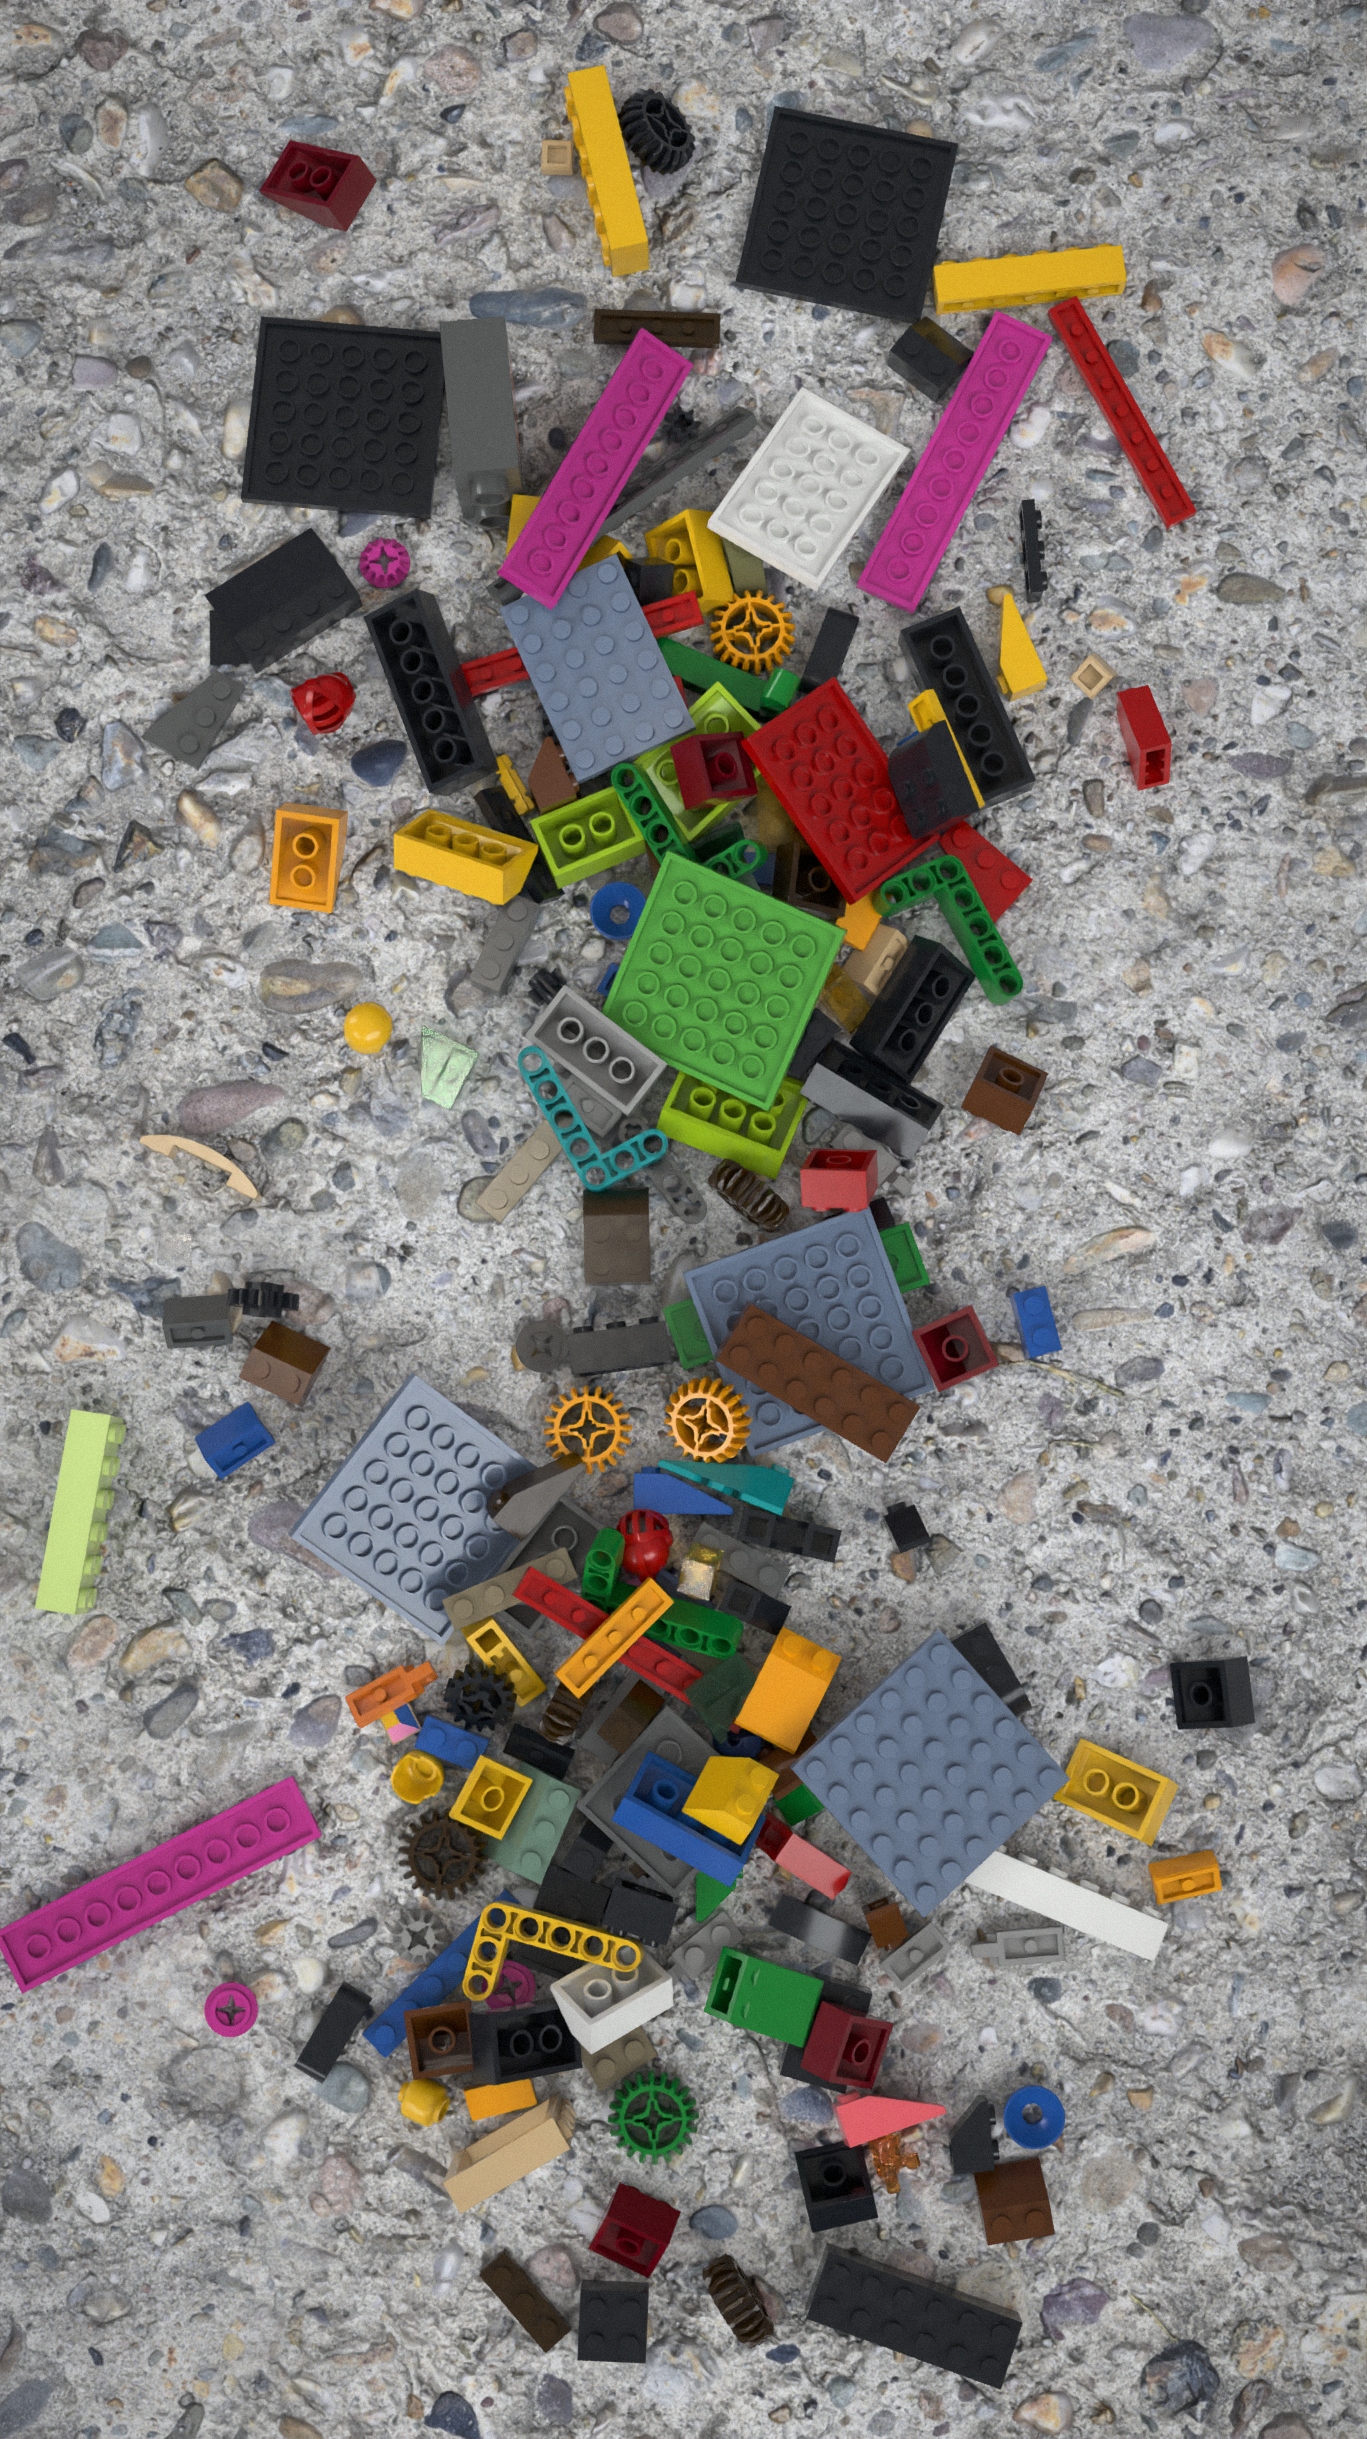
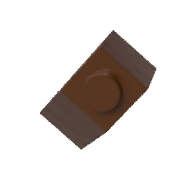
M892 1894L861 1906L877 1949L884 1947L885 1951L904 1944L903 1939L909 1937L897 1902Z

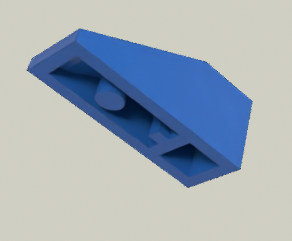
M641 1467V1473H634L633 1510L650 1509L659 1514L733 1515L732 1507L669 1474H661V1467Z

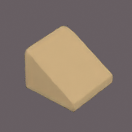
M1093 653L1087 657L1069 679L1093 700L1118 674L1097 653Z

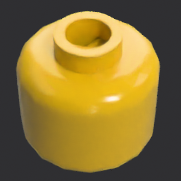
M429 2078L412 2080L410 2083L406 2081L398 2094L402 2115L426 2127L433 2125L435 2122L440 2123L444 2119L450 2105V2098L447 2097L446 2087Z

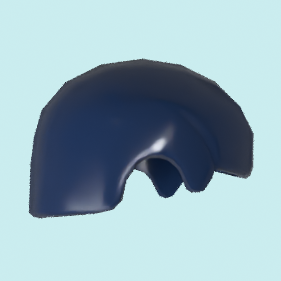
M742 1728L738 1734L733 1733L729 1729H718L713 1732L712 1737L714 1749L723 1757L751 1759L760 1754L764 1740L760 1736Z

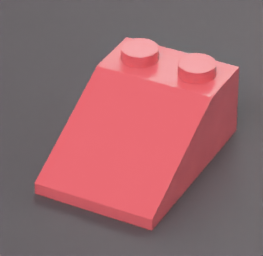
M856 2089L837 2095L838 2102L831 2104L844 2143L849 2148L947 2113L945 2107L938 2103L868 2093L859 2094V2091H856Z

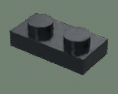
M515 1723L503 1753L563 1779L576 1750L566 1745L561 1746L557 1743H552L534 1730Z

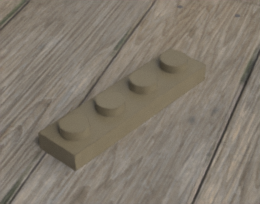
M560 1112L555 1117L556 1125L561 1128L569 1127L573 1122V1116L568 1112ZM546 1119L475 1201L478 1206L500 1224L563 1151Z
M566 1547L443 1599L442 1602L454 1631L521 1603L522 1601L512 1596V1593L529 1566L560 1585L578 1578Z

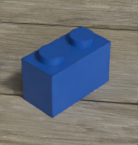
M1042 1286L1012 1294L1009 1298L1025 1360L1062 1350L1046 1287Z
M430 1713L426 1716L414 1747L473 1770L480 1755H485L491 1738L473 1730L465 1729L463 1726Z

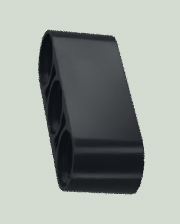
M829 606L802 675L799 692L808 695L832 677H835L837 680L860 619L859 616Z
M343 1981L294 2067L323 2084L373 1998Z

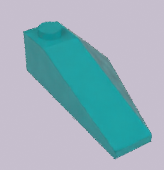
M660 1460L658 1463V1467L778 1516L782 1515L795 1480L789 1477L790 1470L773 1463L770 1469L764 1466Z

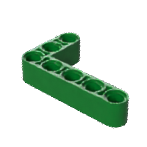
M666 637L656 639L672 677L680 675L683 688L703 696L718 681L756 720L767 724L794 705L798 700L800 679L785 669L774 668L767 682Z
M621 763L617 765L611 774L613 787L660 865L664 860L667 850H672L676 853L680 852L685 857L702 864L647 771L638 764ZM631 769L634 772L635 781L628 787L625 784L624 775ZM645 797H648L652 803L651 811L648 814H644L641 810V802ZM661 825H665L669 831V836L665 842H661L657 836V831ZM743 839L703 865L717 871L718 866L721 863H725L729 868L728 876L740 881L766 863L768 850L764 843L759 840ZM749 845L753 846L756 851V858L752 863H748L744 858V850Z
M953 855L942 856L894 877L880 887L873 897L872 905L874 910L884 917L894 916L927 900L936 898L990 1002L1000 1006L1006 1005L1021 992L1023 988L1022 976L967 871L957 857ZM940 869L946 870L950 875V879L943 877ZM912 881L920 883L923 891L917 890L913 886ZM885 893L893 895L896 903L889 902L885 897ZM955 897L962 899L965 907L959 906L955 901ZM969 926H975L979 930L980 936L972 933ZM984 953L991 955L995 964L989 963L985 959ZM999 982L1005 983L1009 987L1010 992L1003 991Z
M603 1528L598 1531L586 1556L580 1597L608 1615H611L638 1587L619 1581L625 1548L623 1535L612 1528ZM670 1597L674 1603L642 1634L646 1637L718 1659H730L735 1654L744 1631V1626L735 1616Z

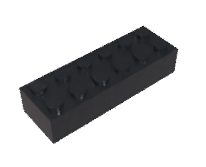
M416 588L364 616L429 793L447 797L499 771L498 763L435 595Z
M960 606L900 630L898 644L921 694L925 690L934 689L985 803L980 810L982 811L1031 791L1036 782L1035 776Z
M830 2243L826 2244L805 2306L806 2319L1000 2390L1023 2324L1019 2313L1014 2310Z

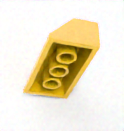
M428 809L394 833L395 869L407 872L410 876H419L433 881L440 886H448L459 890L466 895L480 897L496 905H504L520 893L538 852L537 844L432 809Z

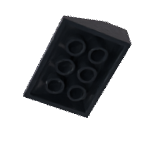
M312 528L304 531L205 594L206 599L256 674L363 606L359 593Z

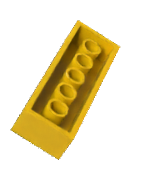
M605 65L567 73L568 86L563 87L566 100L565 109L568 121L572 123V137L575 150L579 152L581 175L583 180H586V194L590 209L593 208V222L596 236L601 241L602 248L600 250L604 267L610 266L612 277L649 269L648 238Z

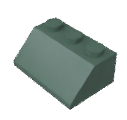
M522 1761L518 1770L533 1781L502 1840L489 1835L487 1840L488 1847L483 1849L481 1854L488 1855L491 1860L509 1871L541 1885L583 1787Z

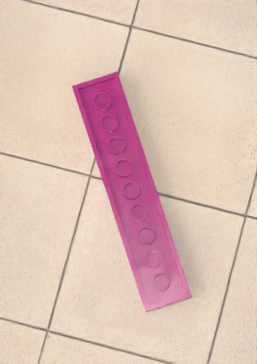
M996 310L862 572L856 588L912 615L914 614L1043 361L1053 337Z
M641 328L503 561L497 572L498 575L548 609L552 610L556 606L694 364L645 329Z
M294 1775L1 1928L0 1949L23 1994L321 1837L323 1833Z

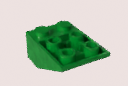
M723 1946L703 2012L728 2023L805 2048L824 1981L751 1951Z

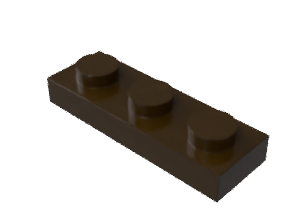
M506 2249L500 2252L479 2272V2276L545 2353L571 2331L572 2326Z

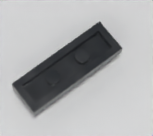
M1035 499L1021 501L1018 514L1027 603L1040 602L1043 591L1048 589L1047 572L1041 571L1040 560L1045 558L1044 541H1038L1037 530L1042 528L1041 510L1035 509Z

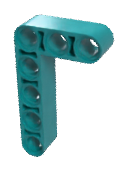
M533 1046L526 1047L519 1053L517 1064L520 1073L580 1181L587 1190L592 1192L603 1191L660 1160L665 1155L668 1141L665 1134L658 1129L646 1130L601 1155L545 1053ZM530 1055L538 1056L542 1061L541 1066L534 1071L527 1070L523 1066L526 1057ZM546 1083L555 1085L557 1088L556 1096L552 1099L542 1098L539 1095V1089L542 1085ZM563 1111L573 1116L572 1124L566 1128H561L555 1123L556 1115ZM649 1137H657L662 1142V1148L657 1153H649L644 1148V1141ZM577 1140L586 1141L589 1145L588 1153L581 1157L575 1156L570 1150L572 1143ZM623 1152L629 1153L634 1159L633 1165L628 1169L619 1168L615 1163V1158L618 1154ZM593 1168H599L605 1173V1179L599 1185H592L586 1179L588 1171Z

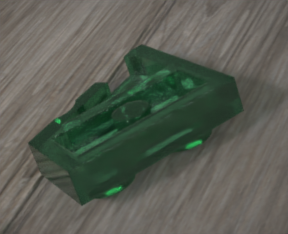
M424 1025L422 1027L421 1097L451 1112L480 1053Z
M735 1651L733 1656L723 1659L682 1690L717 1743L723 1744L728 1737L726 1734L734 1718L738 1717L743 1707V1701L746 1695L750 1694L757 1678L739 1652Z

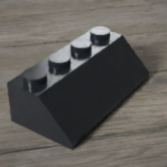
M915 935L849 1044L866 1059L906 1083L911 1084L976 975L943 944Z
M835 1039L818 1060L800 1091V1094L804 1095L813 1105L824 1107L832 1112L841 1122L852 1124L862 1130L866 1137L882 1142L890 1147L894 1154L910 1160L913 1159L944 1108L943 1104Z

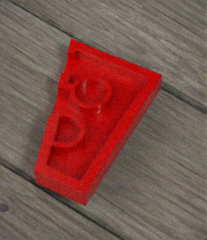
M964 820L951 827L938 842L945 855H953L962 862L994 924L1033 881L1032 878Z

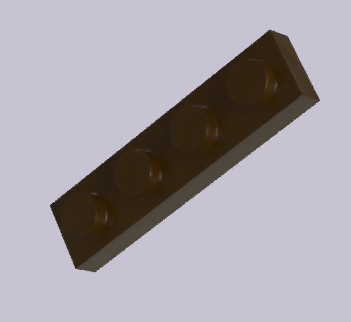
M595 309L593 340L594 344L630 345L638 331L643 328L669 347L719 349L721 313Z

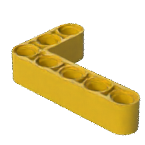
M498 1900L486 1906L481 1914L463 1979V1990L466 1996L474 2001L484 2000L496 1990L510 1939L624 1972L634 1970L642 1962L644 1948L639 1940L630 1936L620 1937L602 1928L509 1901ZM494 1908H500L505 1912L506 1922L503 1926L493 1923L491 1912ZM526 1917H531L537 1921L539 1927L536 1935H529L524 1931L523 1921ZM557 1927H565L569 1930L571 1934L569 1944H561L556 1940L555 1930ZM596 1936L602 1940V1953L594 1954L590 1952L587 1947L589 1937ZM485 1941H490L496 1946L497 1955L494 1959L484 1956L482 1945ZM621 1946H630L635 1950L636 1959L633 1963L622 1961L619 1955ZM475 1975H482L487 1979L488 1988L486 1992H479L474 1988L473 1978Z

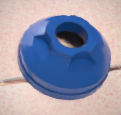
M618 881L604 885L593 896L590 905V916L594 927L599 933L611 940L622 941L632 938L647 901L645 895L636 886L627 882ZM617 906L625 907L630 913L629 919L623 924H617L610 918L612 909Z
M1026 2085L1017 2089L1008 2098L1004 2106L1003 2120L1007 2133L1018 2145L1028 2149H1042L1050 2146L1061 2135L1065 2125V2111L1061 2101L1051 2090L1043 2086ZM1031 2103L1037 2104L1042 2111L1040 2119L1035 2123H1028L1022 2117L1023 2108Z

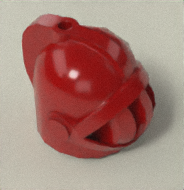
M341 672L327 673L308 679L303 684L289 691L293 704L314 736L317 734H329L338 730L347 717L350 716L356 699L353 686L347 676Z
M635 1509L627 1512L620 1519L616 1530L625 1539L622 1567L625 1571L639 1576V1580L642 1583L648 1577L656 1582V1573L660 1572L667 1564L670 1546L673 1544V1534L669 1529V1523L666 1518L658 1512L650 1509ZM642 1518H645L646 1532H642ZM632 1520L633 1534L629 1535V1522Z

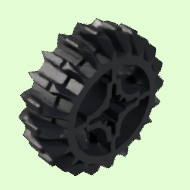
M651 88L647 91L641 89L639 92H635L624 102L617 116L620 120V129L623 131L622 137L628 144L626 148L632 150L634 158L638 157L642 161L643 167L648 165L653 173L658 171L661 175L667 173L671 175L683 168L693 156L692 153L696 148L693 143L695 137L690 133L692 126L687 124L685 120L687 116L681 114L679 106L675 107L670 97L665 99L660 91L655 93Z

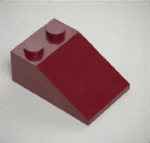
M290 140L259 191L263 196L324 227L347 232L377 180L358 155Z

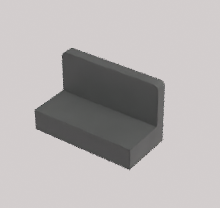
M228 1294L166 1299L162 1326L167 1349L233 1344L234 1335L230 1320L231 1306L227 1305Z

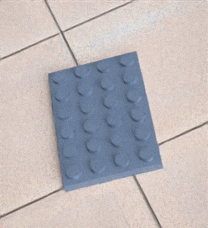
M617 554L574 573L552 610L529 595L499 608L578 784L696 730Z

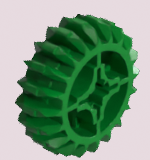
M650 2069L648 2073L649 2080L645 2081L641 2072H637L635 2074L636 2085L628 2078L624 2080L623 2084L628 2091L627 2093L622 2089L617 2088L614 2094L621 2102H610L609 2108L618 2113L608 2115V2122L619 2125L613 2127L610 2130V2134L612 2137L623 2135L617 2141V2147L620 2149L629 2144L630 2146L626 2153L629 2158L635 2154L636 2150L639 2151V2163L645 2162L646 2154L652 2155L653 2165L658 2164V2154H663L665 2161L670 2162L671 2149L679 2156L683 2154V2148L679 2144L680 2141L685 2145H691L692 2138L686 2132H697L698 2126L689 2121L698 2119L699 2112L688 2110L696 2105V2098L684 2099L690 2092L689 2086L686 2085L677 2090L680 2078L676 2076L670 2084L667 2083V2071H663L661 2079L656 2080L655 2071ZM647 2091L646 2105L640 2109H634V2112L625 2113L629 2103L637 2095ZM657 2091L672 2097L680 2110H673V2108L662 2106L658 2100ZM651 2101H654V2110H657V2115L661 2114L663 2116L657 2119L655 2132H653L649 2119L646 2120L644 2118L649 2116ZM674 2121H681L679 2128L669 2139L659 2142V2133L664 2126L673 2125ZM633 2123L634 2126L643 2127L648 2132L649 2142L637 2138L630 2131L627 2124Z

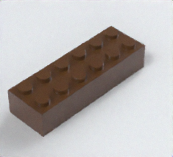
M747 1301L714 1355L717 1362L884 1463H887L920 1409V1406L913 1400L750 1301Z

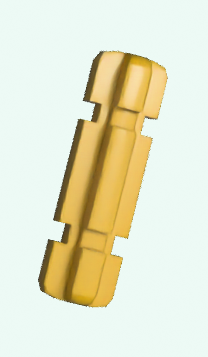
M502 755L497 757L496 761L500 770L496 774H501L502 777L499 779L510 800H515L516 803L513 805L519 815L531 812L535 808V804L530 795L526 796L525 793L528 791L516 769L512 770L511 767L514 765L509 756Z

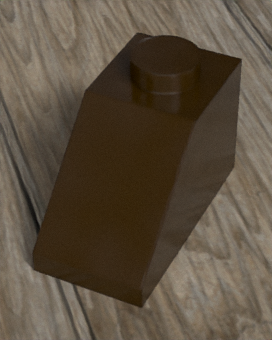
M639 1679L598 1729L597 1734L623 1755L662 1706L665 1699Z

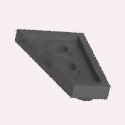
M216 670L147 730L141 738L198 770L246 688L241 683Z

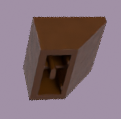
M551 736L544 739L528 777L530 795L539 816L581 799L580 787L574 773L567 774L566 772L569 768L560 743L554 745Z

